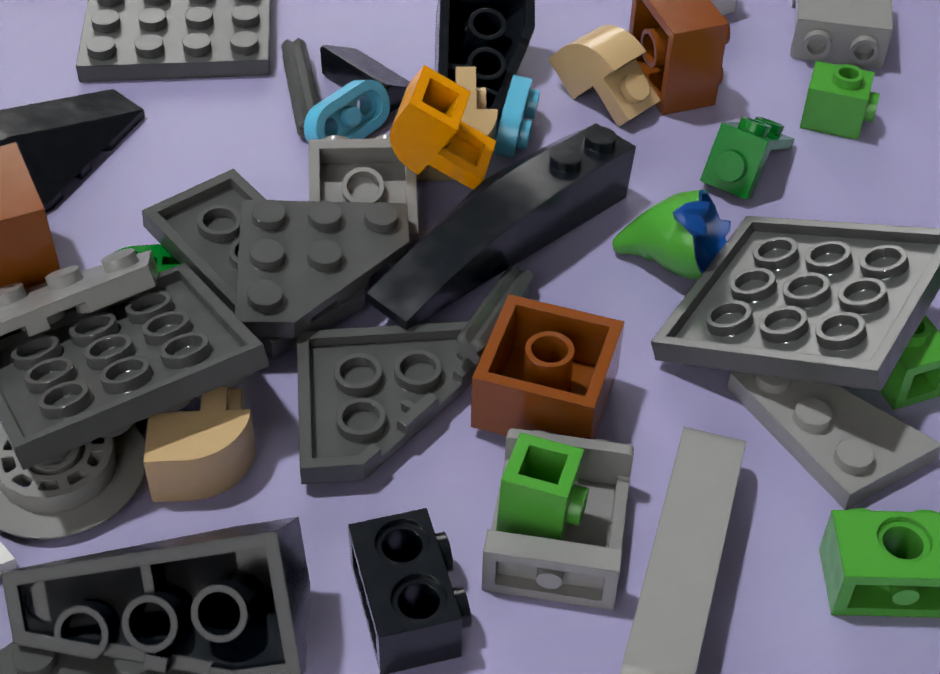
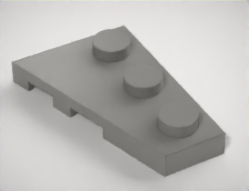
M133 248L123 249L102 258V265L80 271L77 265L68 266L48 274L45 277V283L24 288L23 283H13L1 287L0 336L20 328L21 331H26L27 335L31 337L51 329V324L59 321L66 315L64 310L76 307L78 313H91L156 287L159 270L152 251L148 250L136 254Z
M736 371L730 373L727 389L844 510L935 462L939 457L940 442L838 385L796 381L789 378L739 373Z

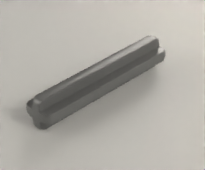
M297 38L295 41L287 39L281 45L285 74L297 134L301 138L306 139L304 121L309 110L319 103L305 41Z
M516 265L509 266L457 337L459 346L455 350L457 357L461 361L469 358L474 364L479 363L508 294L527 298L532 290L530 282L534 278L528 268L521 271Z

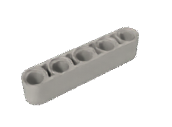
M683 428L620 674H696L746 441L693 428Z

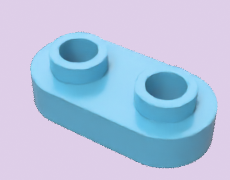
M517 75L512 77L499 123L495 144L496 155L515 158L517 149L527 150L532 120L525 118L535 119L540 97V90L532 89V78Z
M354 80L320 101L309 110L304 121V134L307 143L309 144V140L323 139L331 135H341L349 139L365 138L381 127L387 120L390 111V99L387 90L380 82L375 80ZM358 99L360 101V108H357Z

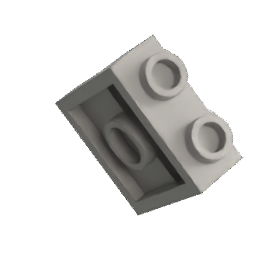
M383 134L369 139H349L341 135H331L323 139L309 140V201L407 203L409 242H418L416 174L408 169L395 155L390 143V134Z

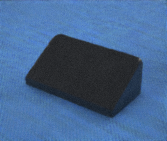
M333 45L321 46L322 74L342 87L354 80L378 81L388 92L390 99L389 113L399 108L410 81L356 48Z

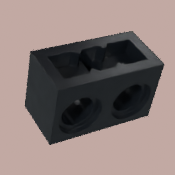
M427 508L348 524L351 566L380 674H390L461 657L462 628L471 627L472 624L469 602L463 586L452 588L447 573L453 571L450 543L444 531L434 532ZM399 560H408V562H396V561H399ZM417 614L430 616L425 619L410 618V616Z

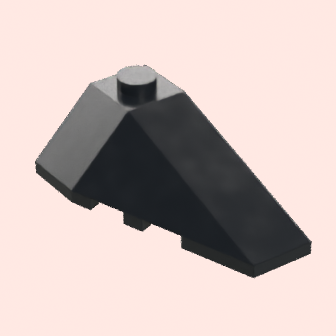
M438 0L435 28V71L455 82L456 67H476V87H486V109H498L497 121L505 104L512 77L517 74L534 33L535 0Z
M114 89L1 109L0 146L14 142L17 143L45 208V212H48L64 198L62 190L74 178L82 180L92 170L90 162L101 151L113 150L145 118L144 109Z
M299 516L223 528L7 570L1 573L13 644L90 659L104 656L143 664L142 669L163 673L170 669L193 674H304L306 672L310 579Z

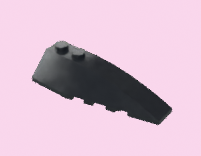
M595 123L548 144L484 179L475 190H472L366 292V302L400 327L408 330L499 275L509 266L517 264L626 198L636 146L616 135L613 130Z

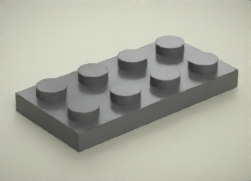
M233 168L142 210L143 226L180 264L186 263L235 314L241 201L266 199ZM361 290L337 308L331 304L312 318V326L306 331L325 330L364 309L365 292ZM297 337L258 338L263 343L265 352L271 358L297 345Z

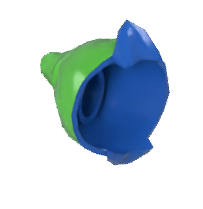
M707 190L680 192L651 206L629 223L613 239V250L621 255H637L644 257L647 261L653 260L664 269L680 277L695 280L700 278L727 242L725 237L730 231L731 221L720 219Z

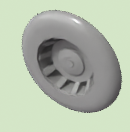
M133 423L132 427L121 435L111 438H98L72 449L66 457L55 463L47 465L37 464L23 470L0 425V531L25 539H60L89 531L115 516L133 498L145 474L143 463L145 441L138 427Z

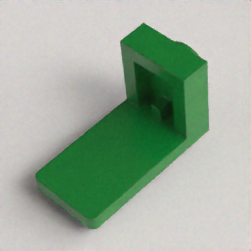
M741 116L740 122H722L700 181L743 199H752L770 151L791 149L795 139L782 134L784 125L756 116L755 119Z

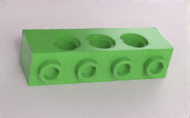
M865 508L831 510L819 547L831 615L940 618V512L932 510H917L914 512L871 511Z

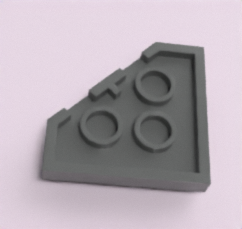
M242 200L235 315L257 338H296L312 326V318L331 304L336 308L369 286V278L386 265L392 268L408 253L409 226L407 203Z
M468 321L416 324L408 330L403 329L399 325L309 330L297 336L301 484L367 479L472 384V376L478 365L474 364L469 358L461 361L455 353L459 346L457 337Z

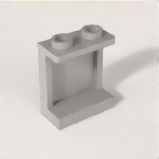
M792 0V8H795V29L790 48V56L792 58L870 68L883 67L893 32L892 0Z
M509 429L506 436L505 460L501 479L518 436L522 432L584 449L579 485L588 487L589 495L580 526L568 524L563 540L496 531L500 496L499 487L491 530L487 529L483 549L481 590L614 610L621 567L622 541L634 447L629 444L615 443L604 439L593 440L551 434L540 430Z

